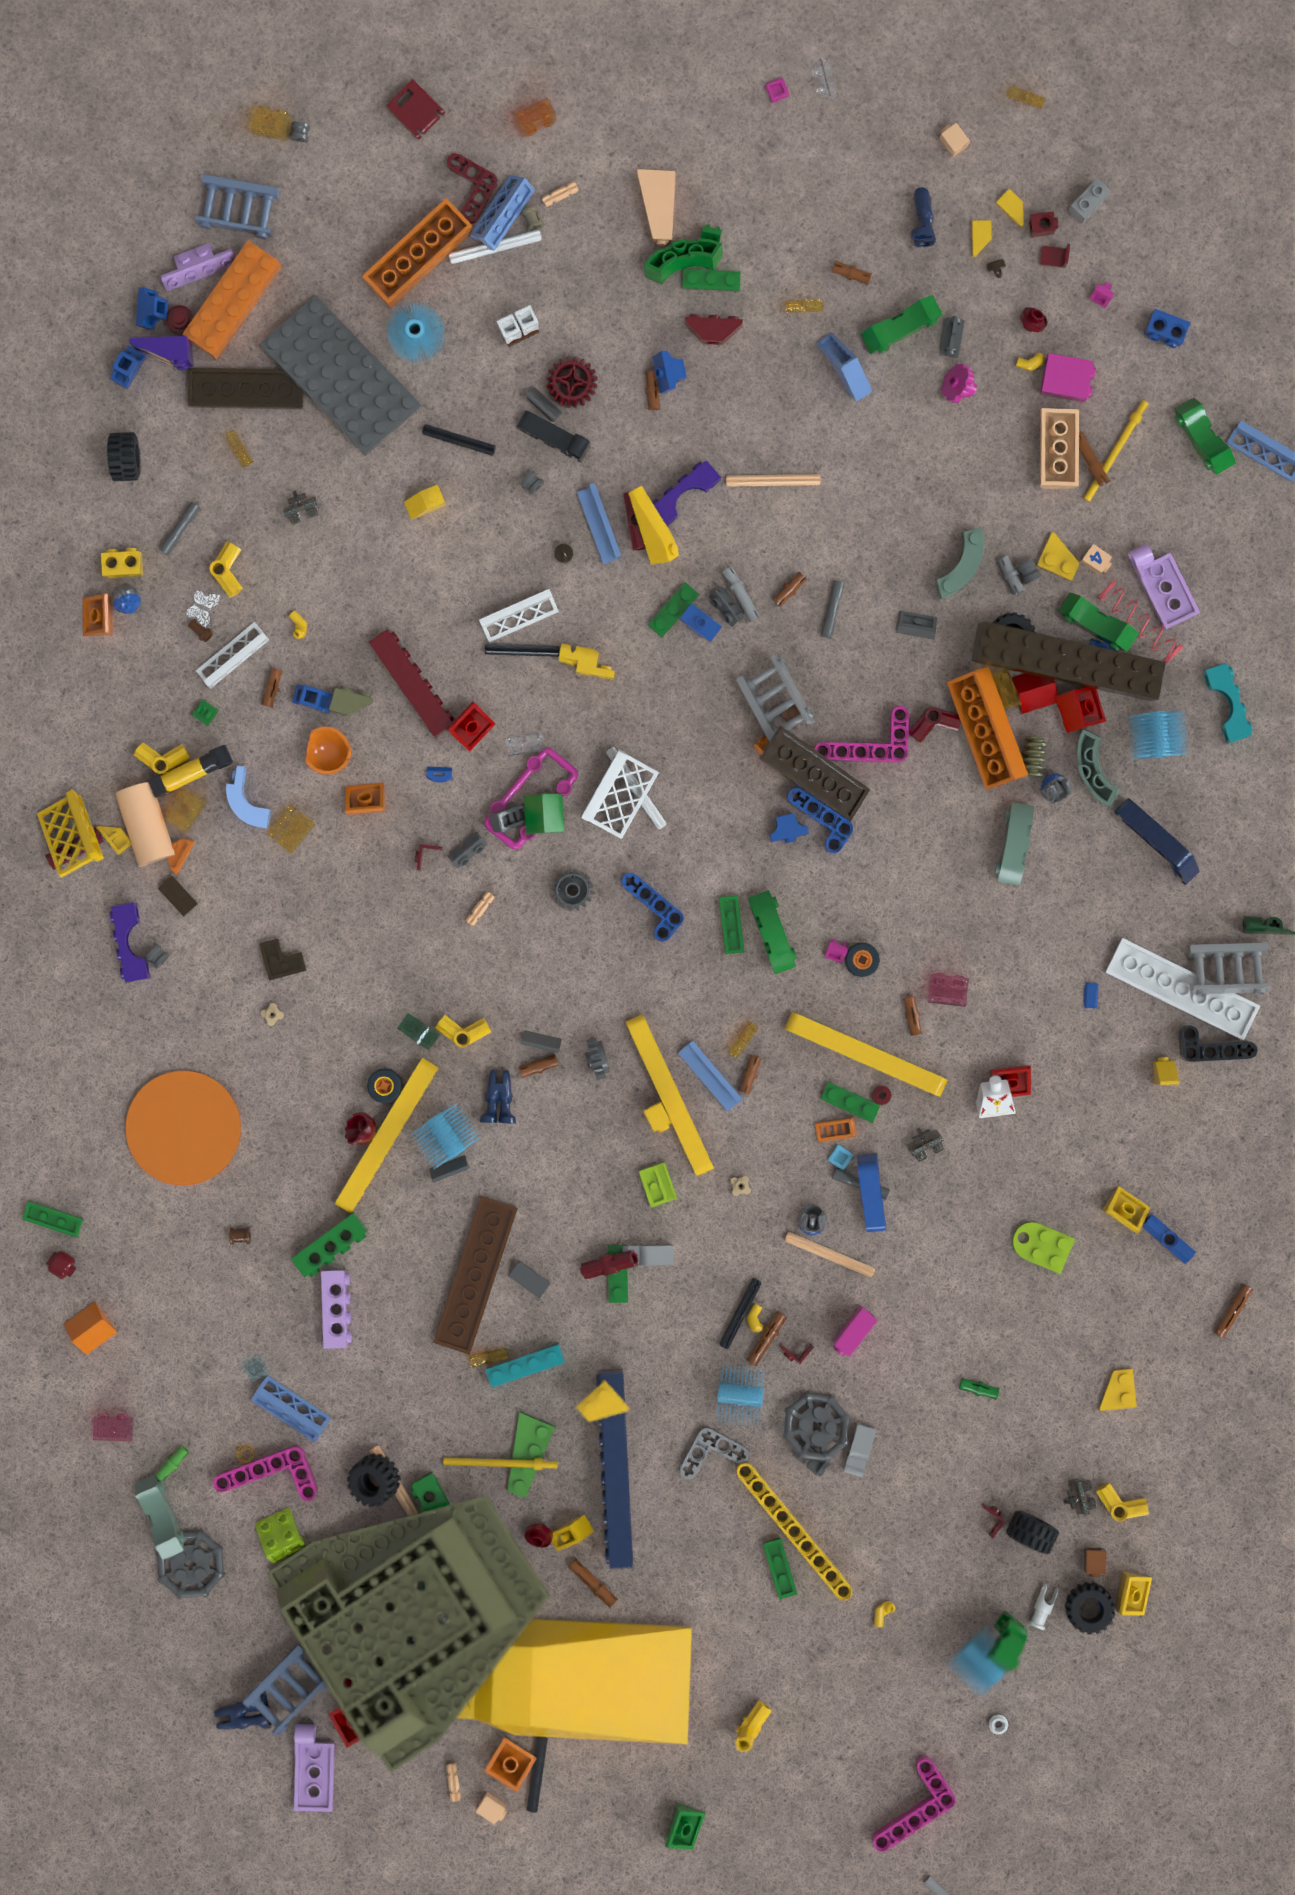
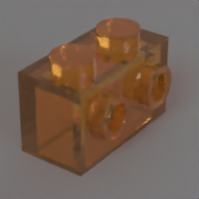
M548 97L513 114L514 121L522 137L532 136L539 129L550 127L557 121L556 113Z

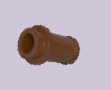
M197 618L193 619L188 627L199 636L200 641L207 642L213 635L211 629H207L203 624H200Z

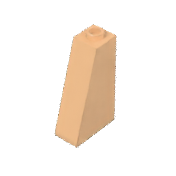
M637 169L638 183L652 242L657 243L656 245L659 247H667L668 244L672 243L676 171Z

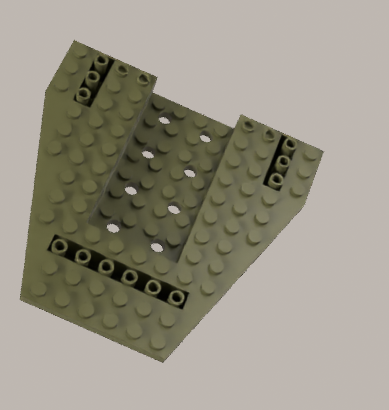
M487 1495L316 1540L267 1573L277 1589L276 1593L282 1614L362 1743L382 1758L390 1773L442 1738L550 1596ZM419 1580L426 1582V1590L422 1591L418 1588ZM388 1601L395 1604L393 1612L388 1611L386 1608ZM440 1614H445L448 1617L447 1624H442L439 1621ZM357 1622L364 1626L362 1633L355 1630ZM408 1635L415 1636V1645H410L408 1643ZM325 1643L332 1646L331 1654H327L324 1651ZM377 1656L384 1658V1666L376 1664ZM346 1677H350L353 1680L352 1687L345 1685L344 1680Z

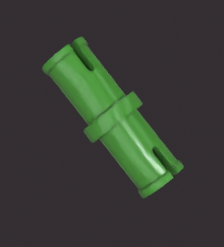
M180 1445L171 1457L166 1458L164 1465L155 1473L156 1477L164 1482L174 1469L177 1470L181 1461L190 1453L189 1450Z

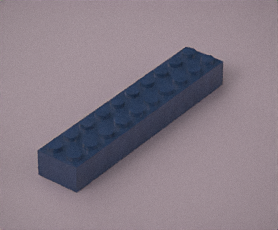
M623 1369L600 1370V1374L596 1375V1387L605 1380L625 1402ZM622 1412L598 1419V1426L602 1427L603 1432H599V1445L604 1450V1452H600V1465L604 1466L605 1471H601V1484L606 1489L602 1490V1504L606 1505L607 1508L603 1510L604 1525L607 1524L608 1528L604 1529V1543L608 1544L609 1547L605 1548V1562L609 1563L610 1569L633 1568L626 1413Z

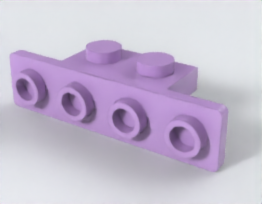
M210 243L174 256L178 269L161 275V280L167 291L173 290L229 268L235 259V255L232 249L214 255Z

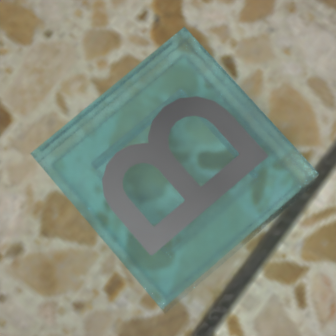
M260 1356L243 1365L252 1383L270 1373Z

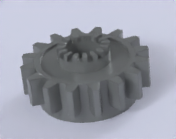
M574 869L573 874H570L569 870H566L565 876L560 873L561 879L554 880L557 886H552V889L556 890V893L552 896L558 897L556 904L562 902V909L569 906V911H572L573 907L579 911L580 905L586 907L585 901L591 902L588 896L594 894L593 891L589 890V888L593 887V884L587 883L590 878L586 877L584 879V872L578 875L576 869ZM571 885L578 887V893L574 896L569 895L567 892L568 887Z
M596 1038L588 1039L586 1041L589 1052L585 1053L588 1068L594 1069L596 1080L606 1078L605 1074L610 1073L602 1040L597 1042Z

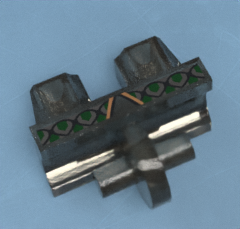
M296 490L292 491L294 497L287 499L289 505L295 502L296 504L283 508L285 517L288 516L292 525L302 521L299 514L302 510H306L309 518L318 515L316 497L301 502L300 500L306 499L307 496L305 493L298 495Z
M917 1128L918 1135L912 1137L913 1142L906 1145L911 1155L921 1162L927 1158L925 1150L931 1148L934 1153L943 1151L942 1142L944 1140L938 1130L930 1132L928 1129L922 1132L920 1128Z
M1068 1480L1070 1490H1067L1068 1497L1063 1499L1064 1504H1070L1071 1510L1075 1509L1076 1514L1089 1515L1090 1510L1097 1507L1095 1499L1093 1497L1086 1498L1085 1492L1092 1488L1090 1480Z

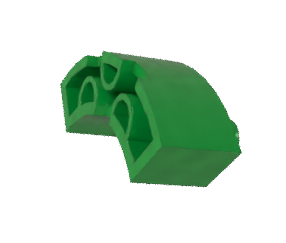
M699 238V240L682 239L672 242L670 246L657 250L644 264L645 277L662 285L673 273L685 268L704 267L715 270L723 257L722 243L705 238Z
M931 295L919 299L904 309L901 314L870 326L861 333V336L870 354L876 352L882 354L890 349L889 346L917 333L925 327L930 328L938 323L937 319L943 316L934 296Z
M1192 398L1174 408L1176 423L1179 427H1183L1208 471L1211 470L1217 475L1236 464L1231 448L1219 435L1216 436L1214 431L1209 428L1212 424L1202 403Z
M1070 592L1058 610L1063 615L1062 619L1068 624H1076L1094 637L1109 644V647L1114 651L1122 650L1128 652L1139 632L1124 621L1098 612L1099 608L1081 595Z
M768 890L748 897L749 905L760 931L774 975L795 968L794 959H797L794 947L790 948L776 909L779 907L776 896L772 897Z
M1003 1611L993 1626L1000 1636L995 1639L986 1658L1002 1671L1011 1672L1020 1664L1019 1658L1027 1641L1028 1630L1011 1614Z

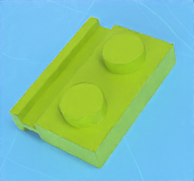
M665 1162L638 1171L651 1208L677 1199Z

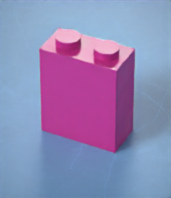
M1049 353L1046 357L1040 394L1086 402L1087 398H1091L1093 386H1090V381L1094 379L1096 368L1093 367L1094 361Z
M859 1305L832 1340L834 1350L843 1357L845 1354L850 1357L878 1319Z

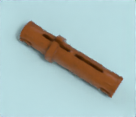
M1083 431L1079 432V450L1089 466V472L1093 473L1099 487L1104 486L1103 483L1107 484L1110 479L1102 468V462L1098 461Z
M1244 1283L1242 1284L1236 1297L1231 1299V1305L1213 1333L1225 1339L1241 1309L1246 1307L1245 1303L1254 1289Z
M779 1311L776 1312L770 1324L766 1325V1330L755 1348L746 1359L748 1362L755 1366L758 1365L775 1336L779 1335L778 1331L788 1318Z
M577 1558L568 1566L594 1592L593 1595L595 1597L598 1596L609 1608L618 1600L606 1588V1585L598 1581Z

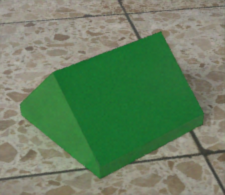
M562 794L524 796L526 835L565 832Z
M677 1803L665 1837V1847L693 1850L706 1813Z

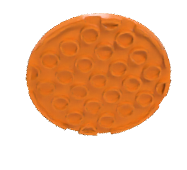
M194 1071L169 1072L148 1082L133 1099L126 1118L127 1144L137 1164L153 1178L176 1186L199 1184L219 1174L234 1157L241 1138L240 1113L228 1090L213 1078Z

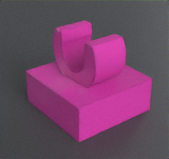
M1107 281L1104 286L1098 283L1089 299L1106 308L1115 294L1110 291L1113 285Z
M834 938L832 942L830 941L824 957L842 964L848 951L847 943L844 941L841 946L836 944L837 939Z

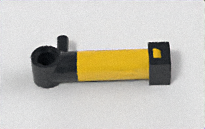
M225 744L165 774L157 775L149 779L148 782L155 798L163 797L174 792L173 790L215 770L225 768L234 762Z

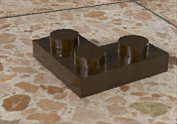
M279 939L259 944L269 981L307 971L302 952L283 957Z

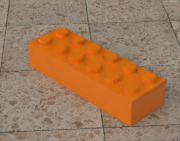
M445 198L362 276L364 282L391 309L469 236L473 226Z
M248 240L183 332V336H187L192 344L215 360H218L282 268L280 262Z
M989 666L948 681L947 685L985 789L989 790L1027 776L1026 767Z

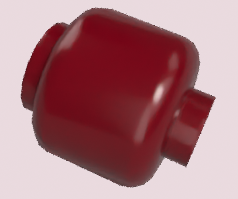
M64 1251L54 1252L46 1263L48 1271L59 1279H64L66 1276L71 1277L76 1270L74 1266L75 1259Z

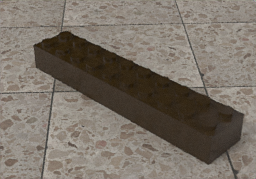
M990 622L978 623L971 662L1148 701L1159 700L1166 662Z

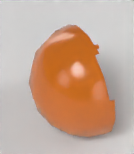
M321 726L312 730L306 748V765L312 771L321 775H332L342 771L348 765L351 758V746L348 739L340 730L333 727Z

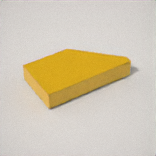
M1008 189L996 202V205L1019 227H1022L1024 225L1023 201Z
M991 220L972 221V257H976L992 240Z
M96 827L118 855L131 846L130 839L122 828Z

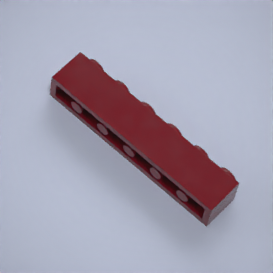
M387 629L369 641V644L436 738L447 730L452 724L454 717L449 710H443L441 707L443 701L438 694L435 696L432 694L430 689L433 687L427 678L423 680L419 674L422 671L416 663L411 664L408 659L411 655L405 647L400 648L397 643L400 640L395 632L390 633Z

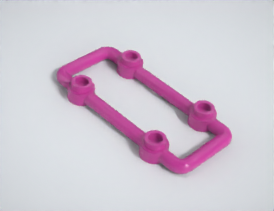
M543 748L537 756H532L528 759L527 768L502 799L491 804V812L489 814L506 808L507 803L529 776L542 768V761L547 755L571 774L566 781L563 780L557 784V792L555 794H562V797L568 796L572 791V784L578 778V771L553 749ZM489 814L484 821L487 830L511 849H519L526 841L532 840L535 837V834L526 835L525 825L520 830L521 836L514 842L503 832L493 831Z

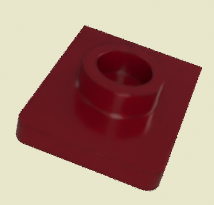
M1067 244L1065 248L1042 246L1040 265L1066 268L1069 261L1070 244Z
M420 844L419 851L415 853V862L418 863L417 870L421 871L424 848L443 851V847Z
M810 1344L798 1358L784 1345H779L785 1351L783 1355L791 1362L795 1360L799 1364L802 1363L814 1348Z
M982 1503V1507L999 1519L989 1533V1536L993 1539L1006 1520L1000 1516L1002 1512L992 1505L989 1508Z

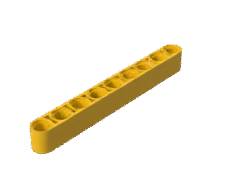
M791 1012L784 1029L938 1097H941L948 1082L947 1079L797 1013Z
M643 1013L625 1021L696 1176L714 1169Z
M424 1058L421 1059L337 1198L335 1205L352 1214L365 1189L372 1181L374 1174L384 1161L383 1159L386 1154H388L393 1146L395 1139L402 1131L404 1124L414 1111L413 1109L423 1096L425 1089L432 1081L434 1074L438 1071V1066Z
M748 1461L738 1464L736 1471L739 1479L839 1600H848L852 1596V1588L846 1578L754 1466ZM743 1466H747L751 1470L749 1474L742 1475L740 1469ZM755 1481H760L763 1486L761 1489L755 1490L752 1488V1484ZM768 1496L775 1498L774 1503L771 1505H767L764 1502ZM780 1511L787 1513V1517L783 1520L776 1517ZM792 1526L799 1528V1532L795 1535L789 1533V1529ZM804 1541L812 1543L811 1547L806 1550L801 1548V1544ZM816 1556H822L824 1558L821 1564H815L813 1562ZM834 1571L836 1576L833 1579H827L826 1573ZM841 1586L848 1587V1591L845 1594L838 1593V1589Z

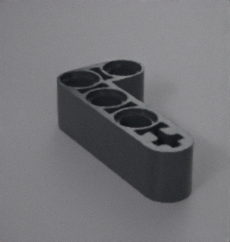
M527 410L524 411L516 426L523 433L537 440L538 438L544 441V444L553 449L556 447L561 450V453L570 458L578 459L580 463L591 446L590 441L579 434L573 435Z
M1186 1025L1179 1030L1180 1057L1184 1061L1251 1059L1256 1056L1258 1051L1257 1046L1253 1042L1248 1041L1200 1044L1199 1032L1196 1027ZM1187 1029H1191L1193 1032V1036L1190 1039H1186L1184 1036V1032ZM1226 1046L1232 1048V1054L1228 1057L1224 1054ZM1207 1047L1213 1049V1054L1209 1058L1204 1053ZM1188 1048H1192L1194 1051V1055L1190 1059L1185 1054ZM1251 1048V1052H1248V1055L1246 1052H1238V1049Z

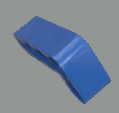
M792 789L787 796L788 802L831 831L825 842V849L831 854L838 853L853 832L852 823L802 789ZM792 793H800L799 797L802 800H805V797L809 799L805 802L803 808L800 806L802 804L801 801L797 800L794 802L792 800ZM809 803H815L817 805V811L815 813H811L807 810V805ZM830 813L833 816V822L825 823L823 820L824 814ZM841 824L849 826L847 834H842L839 831ZM830 840L838 842L839 847L837 850L829 848L828 843Z
M625 874L622 878L623 887L662 919L654 930V936L660 942L667 941L682 924L683 914L636 874ZM627 877H634L636 885H639V882L643 884L636 893L633 892L636 889L634 886L629 885L628 887L626 885L627 881L625 879ZM642 889L650 890L651 896L648 899L640 897ZM657 901H663L666 905V908L661 912L657 911L654 907ZM672 913L680 915V921L676 924L671 923L669 920V916ZM660 928L668 930V936L664 939L659 938L657 935V931Z
M877 1153L858 1155V1174L867 1233L886 1231Z

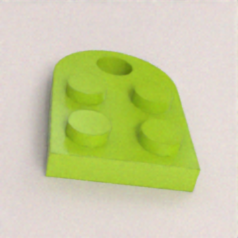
M1036 1222L1022 1224L1013 1235V1247L1020 1257L1059 1274L1062 1272L1075 1241V1238ZM1021 1232H1026L1029 1236L1026 1243L1018 1241V1235Z

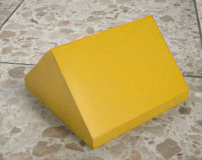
M1118 1186L1102 1211L1132 1232L1138 1234L1150 1207Z
M1123 1571L1115 1605L1118 1614H1145L1152 1577Z

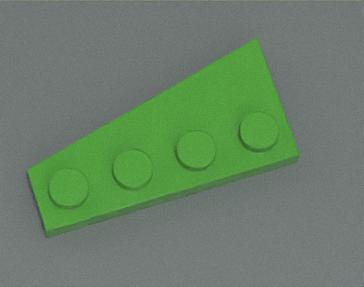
M519 1412L512 1460L542 1458L555 1426ZM511 1467L507 1491L526 1498L537 1470H534V1468Z

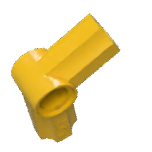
M226 541L215 561L210 564V572L228 597L231 598L243 589L230 571L242 550L231 542ZM217 566H224L223 573L215 574Z
M142 742L133 754V756L159 775L165 774L191 759L182 744L161 756ZM161 761L166 763L163 771L157 769V765Z
M444 1015L435 1027L454 1042L456 1046L461 1048L467 1047L492 1032L484 1018L463 1029L448 1016ZM461 1033L466 1034L468 1037V1041L464 1045L460 1044L457 1040Z
M1110 1482L1103 1484L1095 1491L1109 1514L1116 1521L1149 1515L1145 1497L1121 1501ZM1122 1507V1514L1114 1515L1115 1508Z
M759 1700L747 1717L743 1718L742 1724L736 1728L738 1734L735 1743L736 1749L740 1752H748L752 1748L762 1724L772 1711L770 1707Z

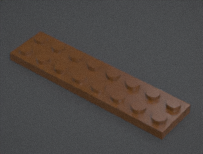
M481 1196L433 1343L470 1355L518 1207Z

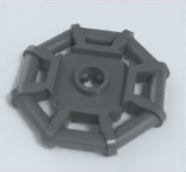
M807 1391L791 1406L785 1408V1425L782 1436L798 1454L799 1459L819 1460L827 1463L841 1449L848 1446L849 1420L851 1417L846 1414L835 1400L834 1395L814 1394ZM812 1401L825 1403L824 1407H813ZM806 1404L808 1409L805 1410L801 1415L796 1412L800 1407ZM830 1406L840 1418L834 1419L828 1411ZM793 1418L797 1419L798 1422L795 1431H792ZM813 1422L820 1424V1432L812 1430L814 1427ZM841 1423L840 1437L835 1435L837 1430L836 1424ZM798 1435L804 1446L801 1447L793 1436ZM831 1440L836 1442L828 1451L826 1450L825 1445ZM809 1446L819 1447L820 1453L808 1451Z
M202 1529L199 1531L183 1532L185 1539H195V1544L184 1545V1551L167 1558V1560H171V1572L166 1573L165 1559L163 1560L158 1551H156L159 1577L157 1580L172 1591L178 1599L199 1596L207 1597L209 1596L208 1593L220 1579L225 1577L226 1573L224 1572L222 1554L224 1549L206 1535ZM203 1541L212 1550L210 1552L205 1551L199 1545L200 1542ZM214 1555L216 1569L210 1566V1557ZM188 1559H192V1562L196 1563L192 1569L185 1565ZM208 1573L214 1575L206 1585L202 1582ZM174 1576L177 1581H180L182 1583L180 1588L169 1578ZM198 1583L199 1589L185 1590L186 1584Z

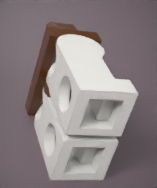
M530 305L515 312L517 321L513 314L497 321L508 348L539 333V322Z

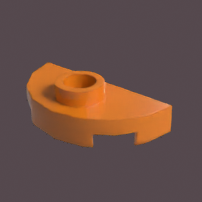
M180 839L173 842L172 848L175 855L167 858L170 869L175 874H178L196 842L195 840Z

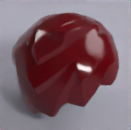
M354 1113L353 1117L346 1121L345 1139H348V1144L365 1145L374 1139L376 1134L375 1119L367 1113Z

